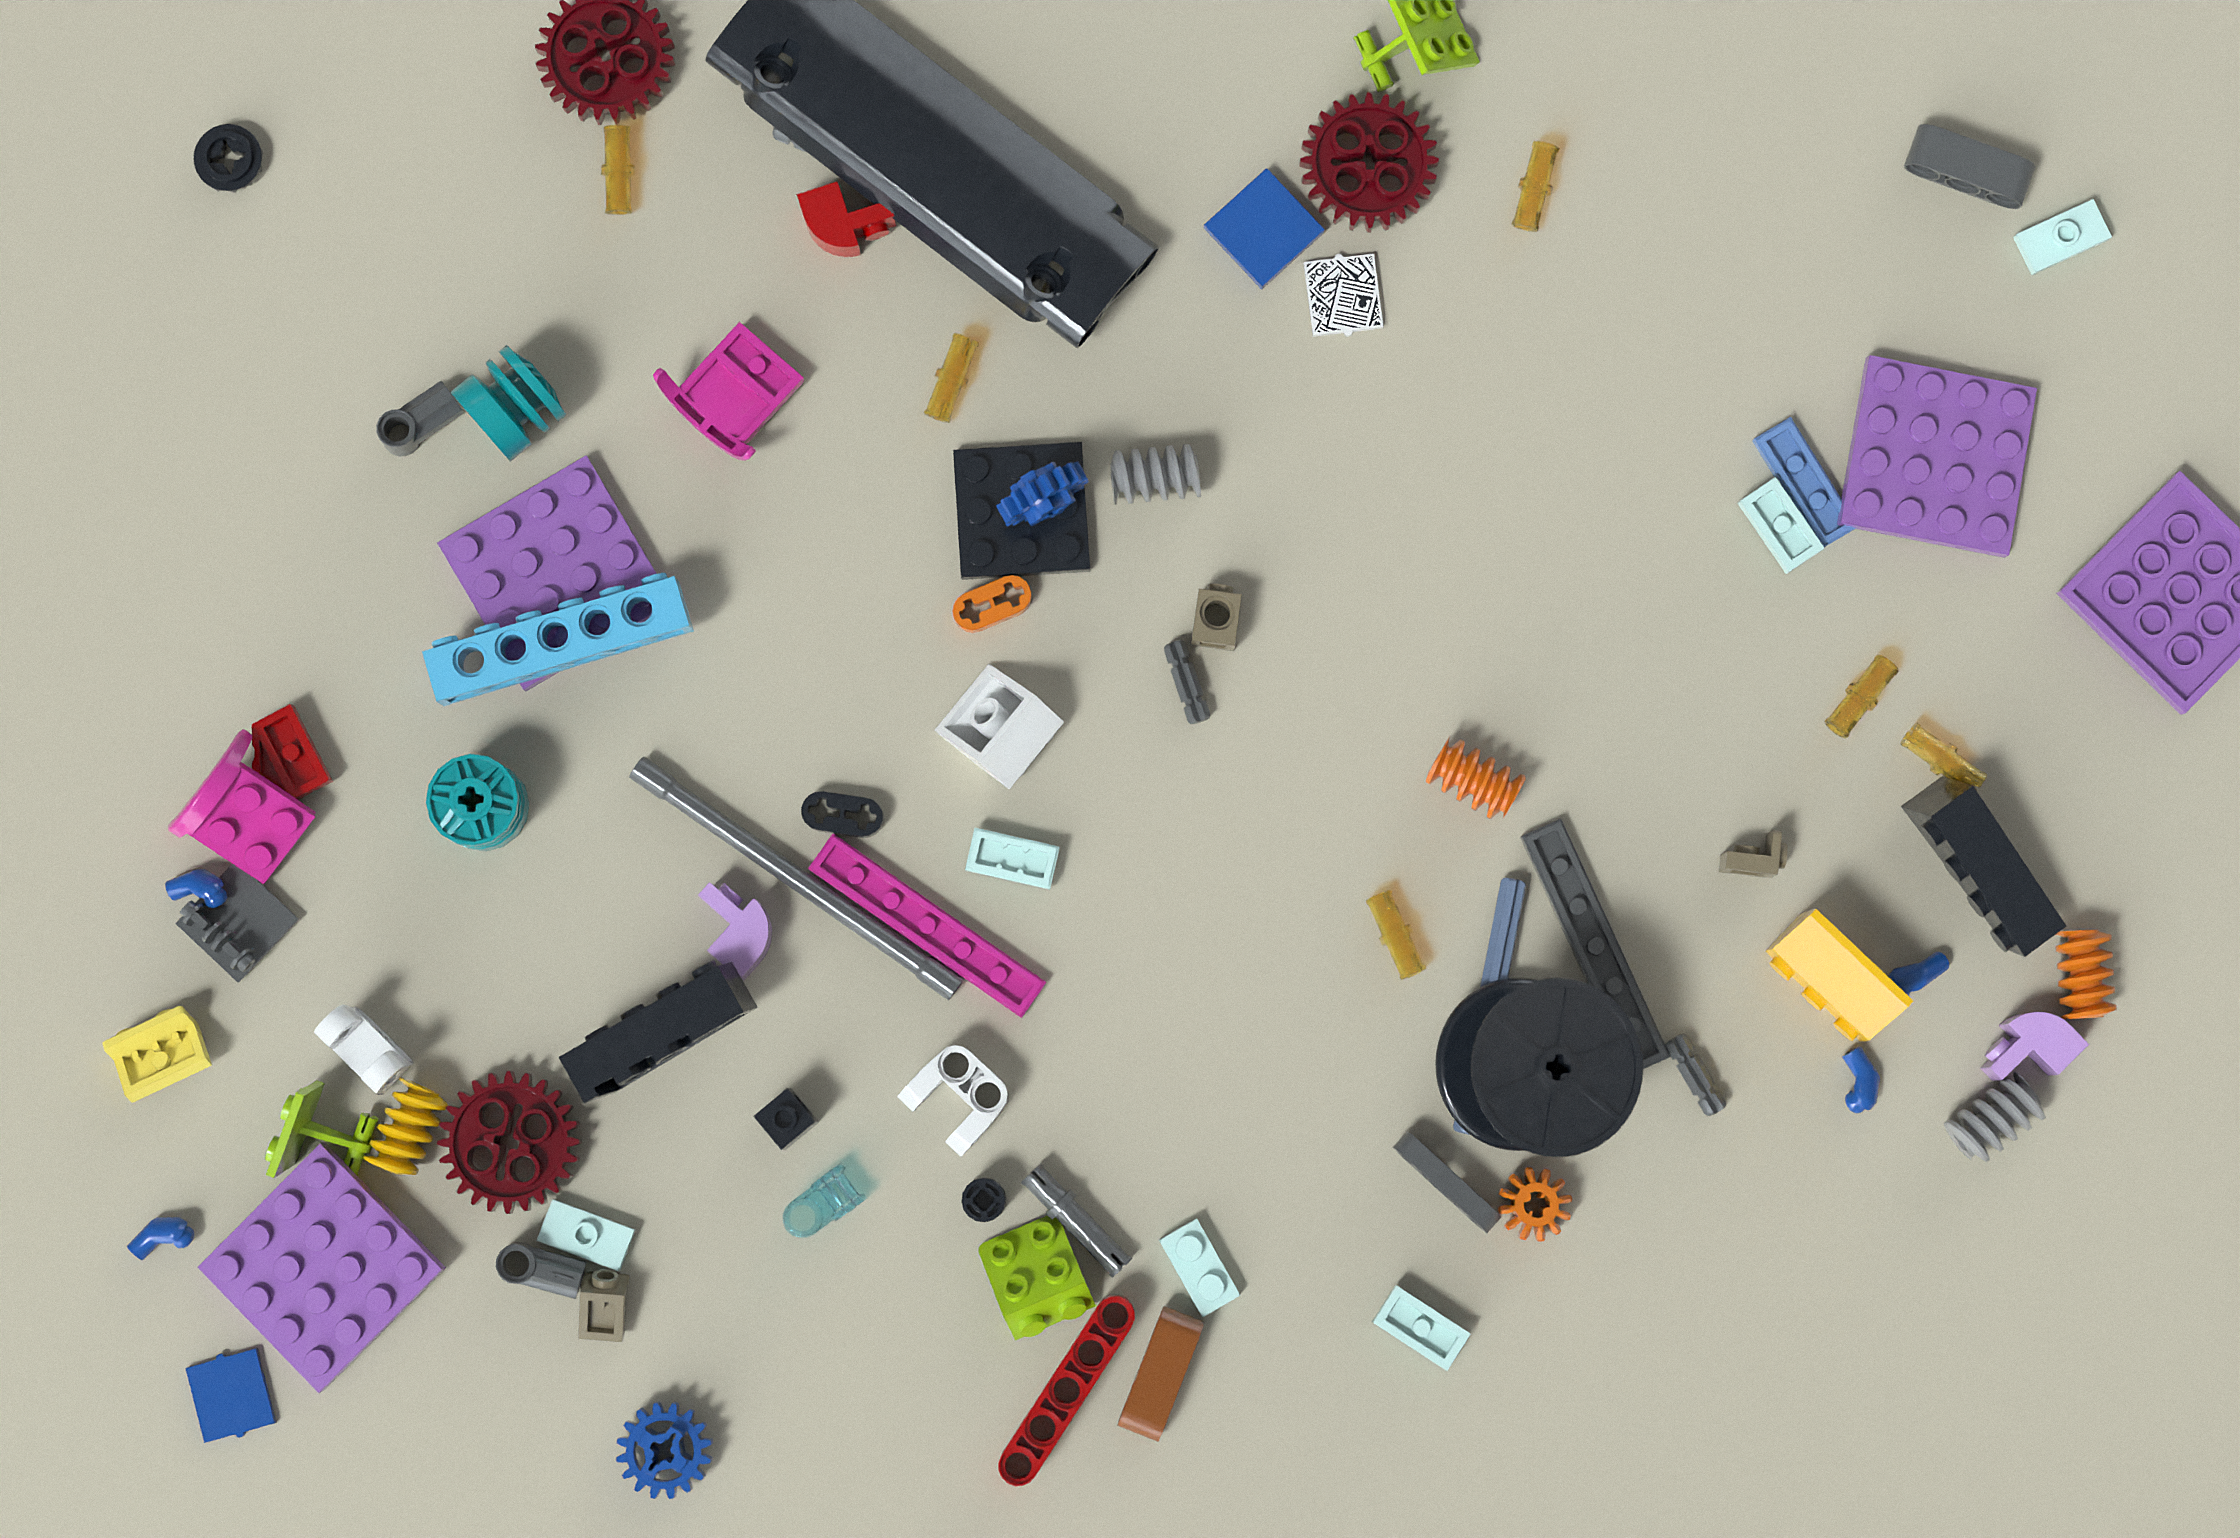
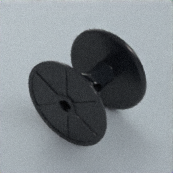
M1507 978L1488 983L1476 989L1452 1011L1438 1040L1435 1068L1438 1088L1446 1108L1454 1120L1475 1139L1503 1150L1528 1151L1547 1157H1568L1588 1152L1600 1146L1616 1134L1625 1124L1640 1094L1643 1079V1056L1638 1035L1627 1014L1610 996L1598 988L1582 981L1566 978H1547L1542 980Z

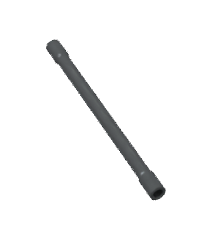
M642 757L633 768L629 776L630 779L659 799L666 800L911 971L918 980L948 1001L955 994L963 982V978L934 958L924 955L686 789L672 775L646 757Z

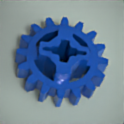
M1078 461L1075 463L1070 462L1062 468L1061 466L1057 467L1055 462H1051L1020 477L1017 483L1010 486L1011 495L1002 499L1001 503L996 505L1006 526L1017 525L1023 520L1025 522L1028 521L1030 526H1034L1065 511L1067 506L1076 501L1073 493L1083 489L1084 485L1089 483Z
M656 1402L653 1404L652 1415H649L644 1408L636 1411L640 1421L638 1424L630 1420L624 1423L623 1426L630 1432L629 1437L617 1438L616 1443L626 1447V1452L617 1456L616 1461L628 1463L629 1469L622 1474V1477L627 1479L635 1476L638 1479L634 1488L636 1492H639L647 1485L651 1487V1498L656 1499L661 1489H665L668 1498L674 1499L677 1494V1486H680L688 1493L693 1489L691 1477L703 1480L706 1476L699 1466L700 1464H710L713 1457L703 1453V1448L713 1444V1439L701 1437L700 1432L706 1428V1422L695 1425L691 1421L695 1410L690 1409L684 1415L679 1414L678 1402H673L668 1412L664 1411L661 1402ZM657 1421L674 1422L667 1431L657 1432L653 1428L647 1427L649 1424ZM687 1433L693 1442V1459L685 1450L684 1437ZM676 1434V1437L671 1442L673 1445L670 1448L671 1453L675 1455L674 1458L668 1456L654 1467L659 1453V1448L655 1446V1443L662 1444ZM636 1444L644 1449L646 1462L643 1467L640 1466L637 1459ZM673 1469L677 1473L683 1474L669 1480L656 1478L661 1470Z

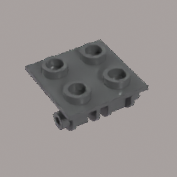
M231 864L219 877L224 883L222 888L227 892V900L216 908L207 907L203 898H199L196 902L191 900L181 909L180 914L183 916L175 924L239 983L299 918L258 880L234 864Z

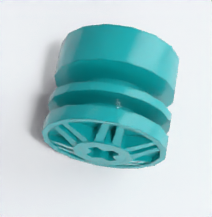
M506 345L498 352L511 366L507 371L503 373L489 359L485 364L495 380L487 386L478 377L471 374L454 388L451 394L511 462L532 444L523 428L524 424L530 421L543 432H547L550 428L538 414L543 408L546 407L557 421H560L567 414L559 403L556 391L528 359L512 351Z
M475 754L452 758L441 766L428 785L426 797L430 821L439 833L465 848L480 851H490L504 847L515 839L527 822L530 804L526 787L515 772L488 756ZM473 791L484 797L483 803L476 804L475 812L472 808L465 805L466 799L473 798Z

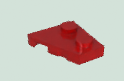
M289 704L252 724V746L254 747L252 769L297 800L333 782L294 705Z

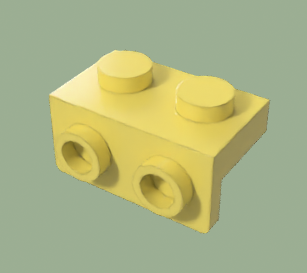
M183 1006L163 1010L154 1018L135 1027L123 1029L114 1037L102 1043L104 1051L114 1060L124 1095L131 1103L212 1066L199 1024Z

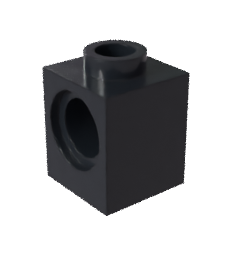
M786 1088L753 1116L780 1150L788 1149L819 1123L792 1088Z

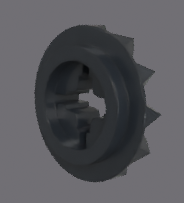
M234 124L218 125L205 132L197 142L193 157L194 166L201 180L218 192L230 191L236 193L238 189L252 185L253 179L262 171L263 151L256 137L247 129ZM226 143L235 155H242L239 160L234 161L232 174L223 163H216L219 162V159L225 157Z

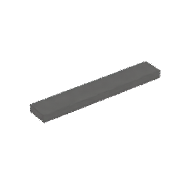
M1562 819L1521 836L1522 843L1587 984L1598 988L1610 996L1623 1009L1632 1022L1641 1045L1643 1069L1670 1058L1667 1047Z

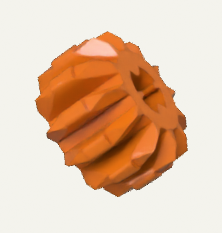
M1526 1167L1524 1168L1526 1183L1523 1184L1517 1175L1511 1174L1508 1176V1179L1516 1190L1512 1192L1504 1188L1499 1189L1498 1194L1501 1197L1511 1199L1510 1205L1498 1206L1497 1212L1499 1214L1513 1213L1514 1216L1504 1224L1507 1230L1514 1229L1520 1222L1522 1223L1518 1234L1519 1239L1526 1240L1533 1226L1536 1240L1538 1242L1545 1241V1225L1553 1234L1558 1235L1561 1229L1553 1219L1558 1217L1563 1220H1570L1571 1214L1567 1211L1559 1210V1204L1572 1202V1196L1556 1195V1192L1565 1185V1181L1562 1178L1555 1180L1549 1186L1547 1185L1551 1176L1549 1169H1542L1536 1182L1533 1168ZM1538 1192L1536 1197L1544 1198L1545 1206L1538 1209L1539 1215L1536 1217H1532L1533 1211H1525L1524 1202L1531 1200L1530 1193Z

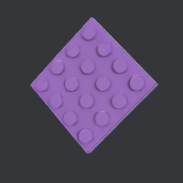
M1872 355L1866 357L1841 497V511L1838 515L1837 525H1846L1860 530L2005 558L2009 556L2037 388Z
M587 456L575 461L437 542L484 624L499 623L500 628L517 623L516 617L527 612L540 610L542 615L559 611L557 605L567 600L583 598L585 603L601 598L599 592L610 587L624 585L625 589L629 590L642 586L641 580L643 578L657 574ZM649 602L635 604L631 609V620L636 623L648 620L652 614V605ZM605 614L594 616L589 623L590 634H604L610 626L609 616ZM565 627L553 628L547 636L549 647L558 648L563 646L568 639L567 629ZM515 639L507 645L505 654L508 660H518L525 654V641ZM557 673L523 682L520 685L526 692Z
M2178 471L2056 594L2180 715L2185 714L2240 659V528L2181 471Z
M325 1142L320 1143L198 1266L201 1272L318 1393L324 1391L446 1268Z

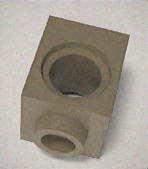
M1211 583L1208 584L1207 590L1199 589L1191 641L1192 646L1234 651L1242 594L1233 593L1234 587ZM1214 605L1224 607L1229 613L1227 623L1222 626L1209 624L1204 616L1205 611L1209 607Z

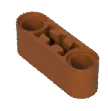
M1163 1306L1117 1426L1159 1442L1201 1335L1204 1321Z

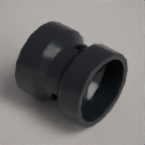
M980 1178L973 1180L966 1186L962 1193L961 1202L963 1210L968 1217L978 1222H988L1002 1214L1006 1207L1007 1198L1005 1190L1000 1183L990 1178Z

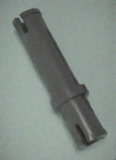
M1042 1163L1022 1180L1021 1183L1048 1209L1046 1214L1051 1219L1056 1217L1105 1268L1112 1278L1123 1269L1124 1265L1126 1266L1130 1262L1132 1257L1127 1255L1074 1200L1077 1195L1071 1189L1067 1192L1044 1168Z

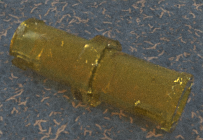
M626 125L604 126L605 164L601 165V175L605 176V213L611 215L631 214V176L635 175V165L631 164L630 159L631 127Z
M1533 141L1532 151L1525 177L1520 178L1518 184L1521 193L1514 220L1511 223L1515 228L1529 232H1538L1539 222L1546 196H1550L1553 186L1549 183L1560 149L1553 144L1541 141Z
M953 333V339L942 368L936 369L934 377L937 378L927 408L923 413L928 417L933 416V419L948 424L950 423V417L961 388L966 389L969 382L966 379V375L976 348L979 346V342L971 339L970 341L969 337Z
M1876 655L1856 683L1851 682L1845 689L1847 695L1833 713L1824 721L1825 725L1839 737L1848 738L1849 733L1867 710L1873 711L1878 705V696L1899 672L1897 666L1886 657Z
M1918 722L1911 727L1912 732L1908 731L1901 740L1900 745L1906 747L1929 764V770L1936 776L1942 774L1946 778L1979 788L1987 778L1986 772L1981 771L1957 753L1958 748L1952 743L1944 744L1921 727Z
M1387 890L1367 899L1365 902L1369 906L1382 936L1378 939L1382 946H1387L1402 981L1425 971L1427 968L1423 964L1410 936L1413 933L1411 925H1405L1392 896V891Z

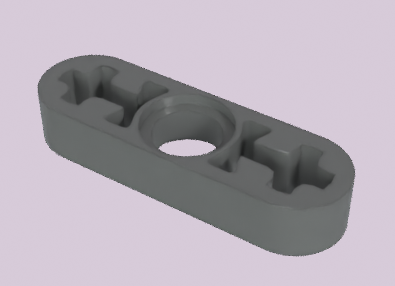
M1408 1131L1392 1147L1485 1233H1488L1502 1218L1484 1199Z

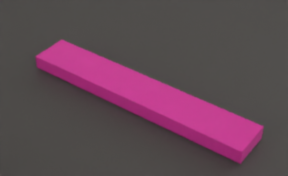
M835 834L830 836L808 868L1020 1018L1025 1015L1047 983Z

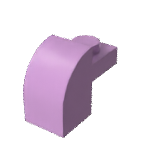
M709 882L698 896L729 922L730 925L707 951L722 964L733 962L744 981L764 959L770 948L772 925L769 915L763 905L755 898L742 910L738 906L743 899L728 885L723 883L718 889Z
M2046 1012L2018 1014L2006 1019L1999 1025L2010 1039L2007 1041L2002 1037L1993 1044L1985 1053L1989 1060L1980 1069L1992 1081L2003 1080L2028 1055L2048 1076L2059 1075L2089 1043L2068 1022L2054 1014Z

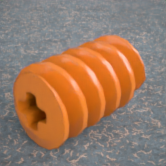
M1448 737L1427 774L1426 783L1430 785L1436 779L1442 777L1441 791L1443 793H1446L1456 785L1458 786L1457 801L1461 802L1469 794H1472L1471 809L1476 811L1486 802L1488 804L1487 818L1492 819L1500 811L1504 813V818L1523 786L1526 776L1520 774L1510 782L1511 767L1506 765L1497 773H1494L1495 758L1489 757L1482 764H1479L1480 750L1478 748H1474L1465 756L1463 755L1465 741L1460 739L1453 746L1449 747Z
M2098 930L2058 932L2056 935L2065 937L2068 941L2055 947L2056 952L2068 955L2069 959L2057 963V969L2070 973L2069 977L2058 981V987L2071 990V994L2059 999V1004L2073 1009L2072 1012L2062 1015L2060 1018H2098L2117 1010L2116 1004L2103 1001L2104 997L2115 993V987L2102 983L2103 979L2114 975V970L2101 966V962L2112 958L2113 953L2099 948V945L2112 940L2111 934Z

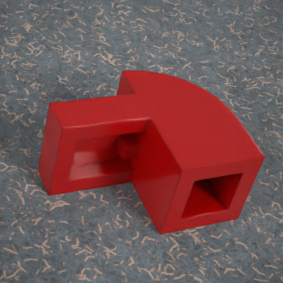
M838 181L796 194L812 239L823 250L836 256H859L861 253L857 242L858 238L865 237L866 241L876 240L890 233L889 228L896 226V222L893 219L894 214L880 203L848 213Z

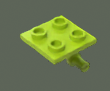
M1388 0L1403 34L1379 51L1370 34V30L1363 31L1353 37L1363 57V60L1360 62L1363 70H1369L1377 92L1385 91L1394 85L1384 63L1410 48L1421 75L1474 67L1480 63L1474 50L1473 41L1466 33L1456 11L1454 0Z
M316 1080L308 1086L300 1088L295 1096L290 1094L283 1105L280 1119L284 1120L285 1124L280 1137L275 1135L268 1146L265 1160L270 1162L266 1175L275 1178L295 1165L305 1137L310 1136L348 1147L344 1162L358 1176L363 1156H365V1153L371 1152L372 1146L369 1143L379 1118L374 1115L369 1118V1113L362 1112L354 1135H348L312 1121L325 1083Z

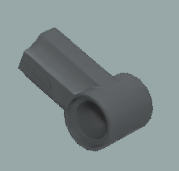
M439 381L400 409L385 412L377 422L376 432L384 447L391 454L408 456L418 449L420 442L464 412L444 383ZM402 424L409 426V433L404 440L399 442L389 440L390 430L394 426Z
M516 1242L506 1246L499 1252L495 1267L502 1280L508 1283L522 1284L576 1299L587 1262L535 1248L523 1242ZM511 1251H521L528 1257L529 1268L526 1273L515 1275L507 1269L506 1258Z

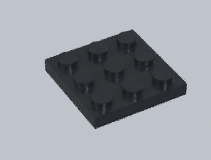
M1082 442L953 450L961 580L1001 578L1010 575L1032 576L1090 572L1085 485L1083 489L1073 493L1076 501L1067 506L1065 511L1034 526H1030L1029 522H1025V520L1014 526L1013 524L1006 526L996 505L1001 503L1002 499L1011 495L1010 486L1017 483L1020 477L1051 462H1055L1057 467L1061 466L1062 468L1070 462L1075 463L1078 461L1084 471Z

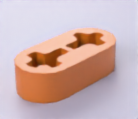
M1010 575L968 591L959 596L954 603L952 611L954 620L963 631L976 633L1019 616L1031 604L1030 586L1021 577ZM1008 585H1012L1015 590L1022 589L1025 593L1019 597L1020 604L1018 606L1012 607L1009 601L995 606L994 600L1005 595V587ZM972 601L975 607L989 603L991 608L979 613L980 621L972 624L969 618L962 620L960 614L966 611L964 604Z

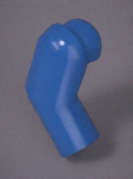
M206 869L193 870L170 879L165 883L166 891L173 901L194 894L198 898H203L207 907L216 908L222 905L228 896L227 892L222 888L224 886L222 880Z
M1934 952L1919 963L1894 968L1888 977L1909 996L1910 992L1922 989L1949 969V961L1943 953Z
M1860 1045L1842 1056L1855 1077L1854 1090L1845 1096L1847 1107L1854 1113H1861L1865 1109L1871 1110L1877 1103L1880 1085L1879 1073Z
M157 1217L151 1220L127 1245V1248L138 1259L144 1260L159 1243H174L179 1249L187 1247L194 1239V1230L187 1226V1221L180 1217Z

